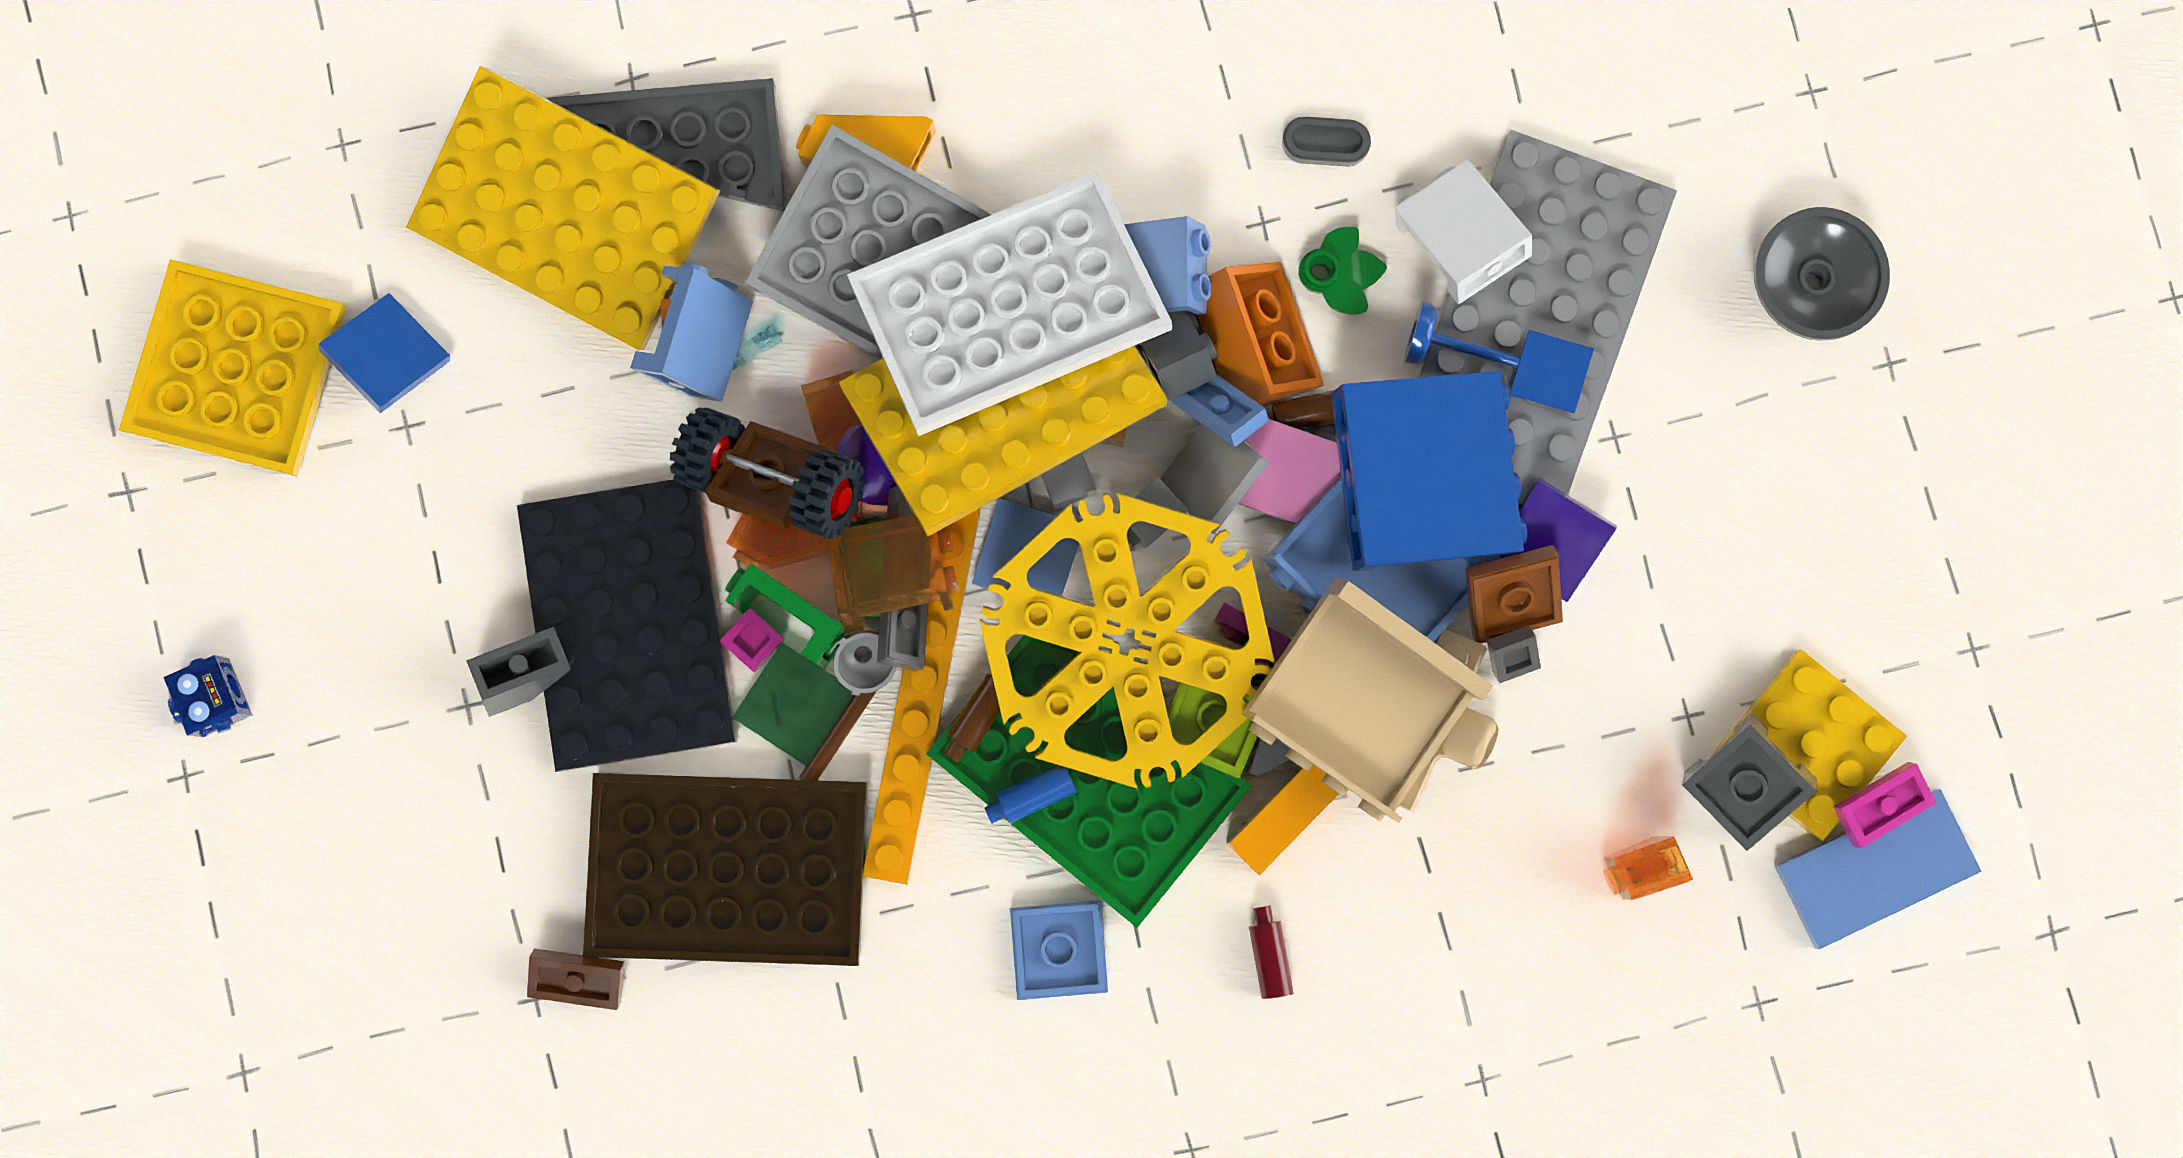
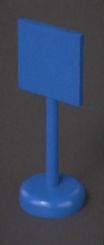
M1425 302L1420 304L1404 356L1405 363L1412 365L1420 364L1426 356L1430 343L1513 366L1517 370L1509 395L1575 413L1594 348L1528 330L1521 357L1435 333L1436 308Z

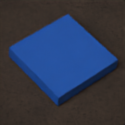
M390 293L319 343V351L380 414L450 362V354Z

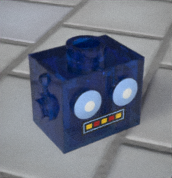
M217 655L206 659L198 658L189 662V666L163 677L171 695V698L168 699L169 710L175 721L179 724L182 723L187 736L204 738L214 732H218V734L231 730V726L235 723L253 716L230 658Z

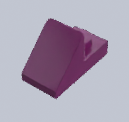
M1224 602L1213 622L1221 626L1218 631L1219 634L1234 643L1242 645L1244 640L1248 641L1249 638L1245 614ZM1267 626L1273 658L1276 663L1292 639ZM1255 659V663L1262 662L1268 666L1275 664L1268 659Z

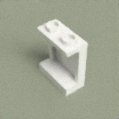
M1468 159L1457 167L1451 166L1446 168L1436 177L1434 182L1420 191L1415 190L1408 193L1394 207L1396 227L1402 234L1408 231L1447 278L1448 292L1458 304L1532 256V234Z

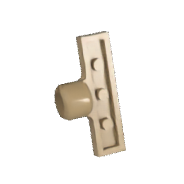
M1446 629L1441 633L1437 642L1439 647L1475 673H1477L1487 651L1485 645ZM1466 707L1398 807L1412 813L1414 812L1432 770L1440 758H1449L1472 769L1481 768L1491 755L1498 737L1499 727L1494 719Z

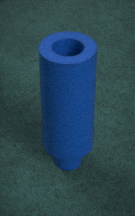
M1056 765L996 793L999 801L984 807L991 824L1006 817L1011 824L1077 793L1066 767Z

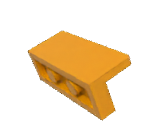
M1312 765L1306 771L1300 767L1226 844L1260 876L1339 793L1322 782L1326 773Z

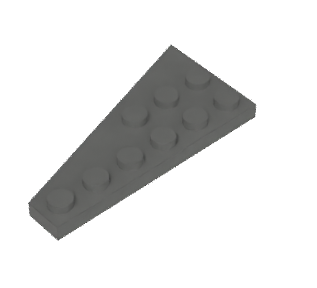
M773 78L546 98L721 190L718 195L719 197L783 212L785 210L776 86Z

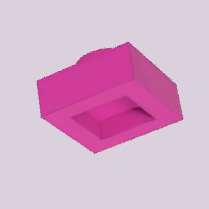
M749 608L720 642L755 673L785 639L753 609Z

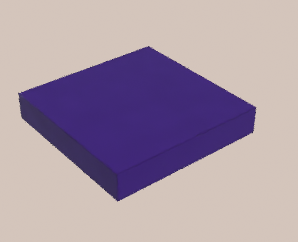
M1541 478L1538 479L1519 508V517L1524 519L1527 528V539L1525 544H1523L1524 551L1520 553L1550 545L1555 547L1559 557L1561 599L1568 602L1616 531L1617 525Z

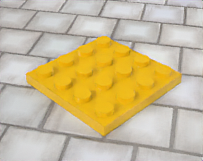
M170 259L119 431L297 477L330 367V362L319 351V343L341 328L347 306L333 300Z

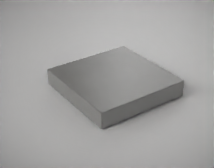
M1201 424L1160 479L1189 510L1188 513L1190 515L1219 523L1220 526L1211 532L1215 534L1270 462L1246 439L1236 447H1233Z

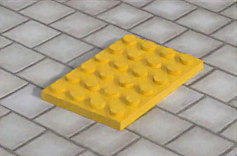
M479 66L406 228L640 351L645 349L661 316V300L669 299L676 285V282L661 275L663 267H681L683 262H687L721 190L487 67Z
M1134 346L920 436L917 435L883 358L838 382L841 391L927 537L1167 405V397Z

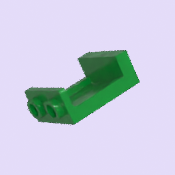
M752 563L746 571L739 568L726 585L725 590L729 595L725 602L744 614L757 595L763 594L814 629L815 633L801 651V654L824 670L833 659L835 648L839 644L837 638L843 633L850 634L841 624Z

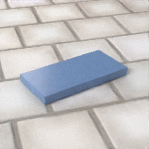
M1941 789L1931 791L1936 804L1862 849L1852 846L1845 832L1774 866L1815 949L1820 950L1982 872Z

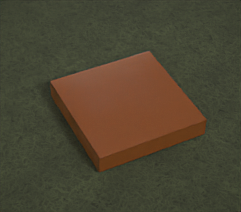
M1553 545L1465 568L1471 631L1475 642L1485 643L1491 638L1527 625L1532 630L1563 622L1559 557Z

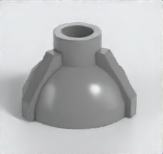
M860 630L849 635L843 633L837 638L839 644L833 654L834 672L839 682L849 689L852 695L860 696V693H870L883 688L891 681L897 667L877 663L879 633L876 631ZM860 646L870 648L869 652L864 656H858L854 653Z

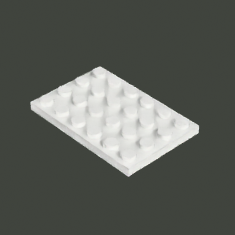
M1098 171L847 274L852 290L918 436L1172 330V321Z

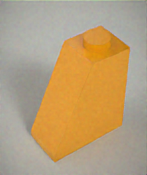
M817 114L812 126L806 124L803 127L796 143V149L799 150L798 156L802 165L808 168L831 125H834L908 168L917 171L936 131L934 121L925 116Z

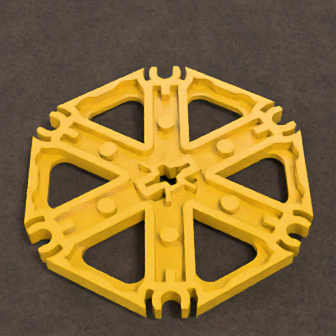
M1118 492L1116 494L1120 500L1119 512H1114L1113 500L1109 493L1103 494L1105 508L1101 513H1090L1087 509L1085 498L1079 499L1078 508L1083 519L1077 521L1072 511L1071 502L993 575L992 578H1001L1011 585L1007 588L998 582L989 584L988 590L1000 594L1003 603L998 608L983 606L981 614L990 619L999 618V623H989L982 619L979 622L1003 723L1005 724L1010 717L1020 713L1021 716L1011 723L1009 732L1014 735L1022 727H1029L1034 731V737L1025 745V749L1028 752L1034 751L1044 740L1048 743L1043 750L1035 754V758L1138 789L1134 779L1135 769H1140L1141 781L1145 787H1151L1149 772L1154 767L1164 768L1168 781L1173 782L1175 780V770L1171 762L1176 760L1179 763L1181 777L1183 778L1247 719L1241 713L1249 701L1243 697L1245 694H1248L1252 698L1258 688L1251 685L1252 677L1258 673L1268 675L1272 669L1265 663H1255V659H1268L1273 663L1275 662L1252 559L1249 557L1245 564L1234 569L1233 565L1239 563L1244 558L1246 550L1241 546L1235 553L1230 555L1221 552V543L1230 535L1226 529L1216 533L1211 542L1207 540V537L1215 528L1220 526L1219 523ZM1137 521H1144L1185 534L1190 540V550L1140 596L1127 540L1128 528ZM1061 539H1075L1082 548L1095 606L1031 587L1027 581L1028 570ZM1230 586L1239 592L1249 632L1248 641L1243 647L1235 649L1175 630L1218 589ZM1107 619L1118 622L1120 624L1117 625L1114 623L1107 622ZM1127 628L1133 629L1134 638L1140 641L1141 644L1151 648L1133 646L1128 649V653H1123L1120 651V643L1114 641L1112 637L1103 635V632L1115 636L1116 634L1124 635ZM1143 630L1155 633L1156 635L1153 636L1147 633H1143ZM1023 634L1079 651V653L1032 696H1023L1014 687L1005 644L1012 635ZM1099 646H1102L1112 650L1110 652H1107L1098 648ZM1134 657L1145 659L1147 663L1134 660ZM1159 676L1222 695L1227 703L1225 713L1192 743L1181 744L1177 742L1172 735ZM1114 686L1127 742L1126 754L1119 760H1108L1070 748L1064 739L1067 728Z

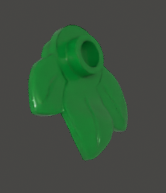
M1341 227L1329 232L1325 236L1320 249L1308 252L1302 258L1298 267L1300 282L1307 290L1322 294L1331 309L1348 315H1358L1368 310V303L1363 290L1375 284L1387 269V265L1375 255L1358 250L1359 229L1356 227ZM1317 265L1324 266L1328 271V276L1325 279H1317L1312 273V268Z

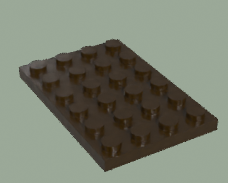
M593 773L583 957L860 966L868 782Z

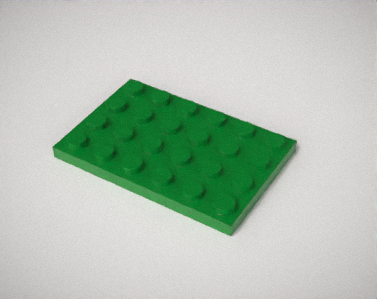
M1023 635L1007 655L1016 691L1023 696H1032L1075 657L1079 651ZM1114 686L1067 728L1064 739L1070 748L1108 760H1119L1126 754L1127 742ZM1000 713L975 752L967 749L959 763L943 753L952 740L947 733L959 716L958 714L926 753V755L987 805L999 801L996 793L1058 765L1035 758V754L1043 750L1048 743L1044 740L1034 751L1028 752L1025 749V745L1034 737V731L1031 728L1022 727L1014 735L1009 732L1011 723L1021 716L1020 713L1010 717L1005 724ZM1176 760L1171 762L1175 770V780L1169 782L1166 770L1162 767H1154L1149 772L1151 787L1143 785L1140 769H1135L1134 779L1138 789L1066 767L1077 793L1011 823V825L1138 928L1252 786L1242 777L1237 779L1202 763H1198L1182 778L1181 768Z

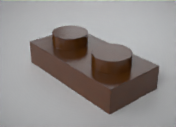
M534 948L529 956L527 997L618 1010L622 1002L625 961L583 957V955Z

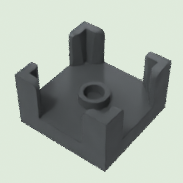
M1753 713L1749 714L1735 727L1734 736L1708 759L1703 761L1699 758L1684 771L1682 786L1746 851L1751 849L1817 792V778L1802 763L1796 767L1767 737L1768 729Z

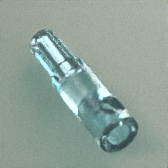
M772 324L767 326L763 332L755 334L740 344L736 358L740 355L742 357L734 362L732 371L739 366H745L783 341Z

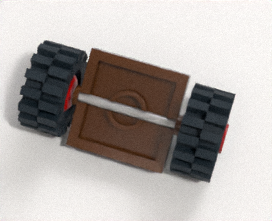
M707 407L695 409V414L689 413L686 417L688 424L681 423L678 428L681 435L679 439L674 437L672 445L676 446V450L670 452L669 459L674 461L670 466V472L675 474L673 479L681 485L706 493L709 501L785 530H787L792 522L797 528L827 539H835L836 535L841 536L844 533V526L849 527L852 523L850 517L852 513L856 515L859 507L856 506L857 500H862L864 492L860 491V488L865 485V478L861 477L864 473L863 467L859 466L860 462L828 451L826 447L750 421L745 429L740 419Z

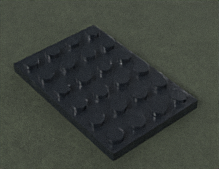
M672 479L517 505L535 634L554 627L571 668L570 671L544 691L555 772L737 743L723 644L720 642L722 638L699 491L681 485Z

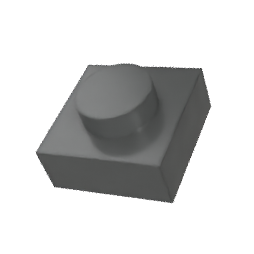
M1529 625L1487 640L1492 672L1499 684L1541 669L1536 636Z

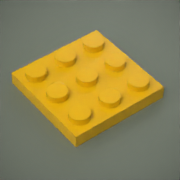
M1799 649L1794 652L1714 752L1733 737L1735 727L1749 714L1753 713L1768 729L1767 737L1796 767L1802 763L1817 778V792L1791 813L1789 817L1818 841H1823L1840 821L1833 806L1868 786L1906 739L1907 735L1805 651Z

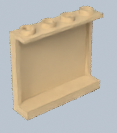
M1335 577L1241 714L1253 722L1248 730L1269 745H1272L1275 739L1289 747L1290 749L1285 756L1306 771L1314 765L1326 773L1322 782L1343 797H1345L1349 790L1360 797L1362 800L1357 807L1381 822L1386 815L1400 823L1403 817L1395 812L1473 697L1483 701L1493 685L1350 581Z

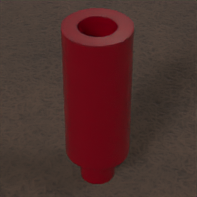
M1271 905L1253 908L1256 925L1248 927L1261 999L1292 995L1294 991L1281 921H1273Z

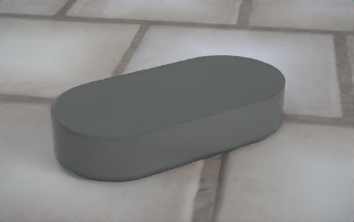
M1298 117L1286 126L1282 137V147L1287 157L1301 164L1355 166L1366 158L1371 146V136L1368 129L1362 123L1350 119Z

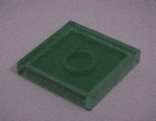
M781 642L732 718L808 767L854 695L839 682L837 677Z

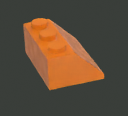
M1281 261L1224 267L1208 276L1211 283V296L1207 300V313L1196 314L1199 319L1203 333L1208 334L1215 347L1217 358H1214L1213 362L1218 376L1263 407L1325 385Z

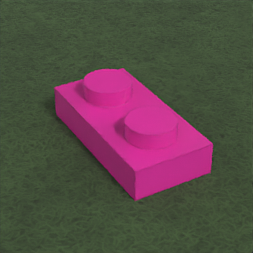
M1906 762L1836 804L1833 808L1852 846L1862 849L1936 804V801L1917 763Z

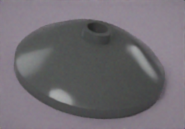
M1814 207L1790 214L1767 233L1756 254L1754 284L1763 308L1780 327L1801 338L1829 341L1844 338L1855 333L1877 315L1888 294L1890 266L1882 242L1865 222L1843 210ZM1807 274L1815 275L1818 278L1819 286L1817 288L1811 287L1807 283Z

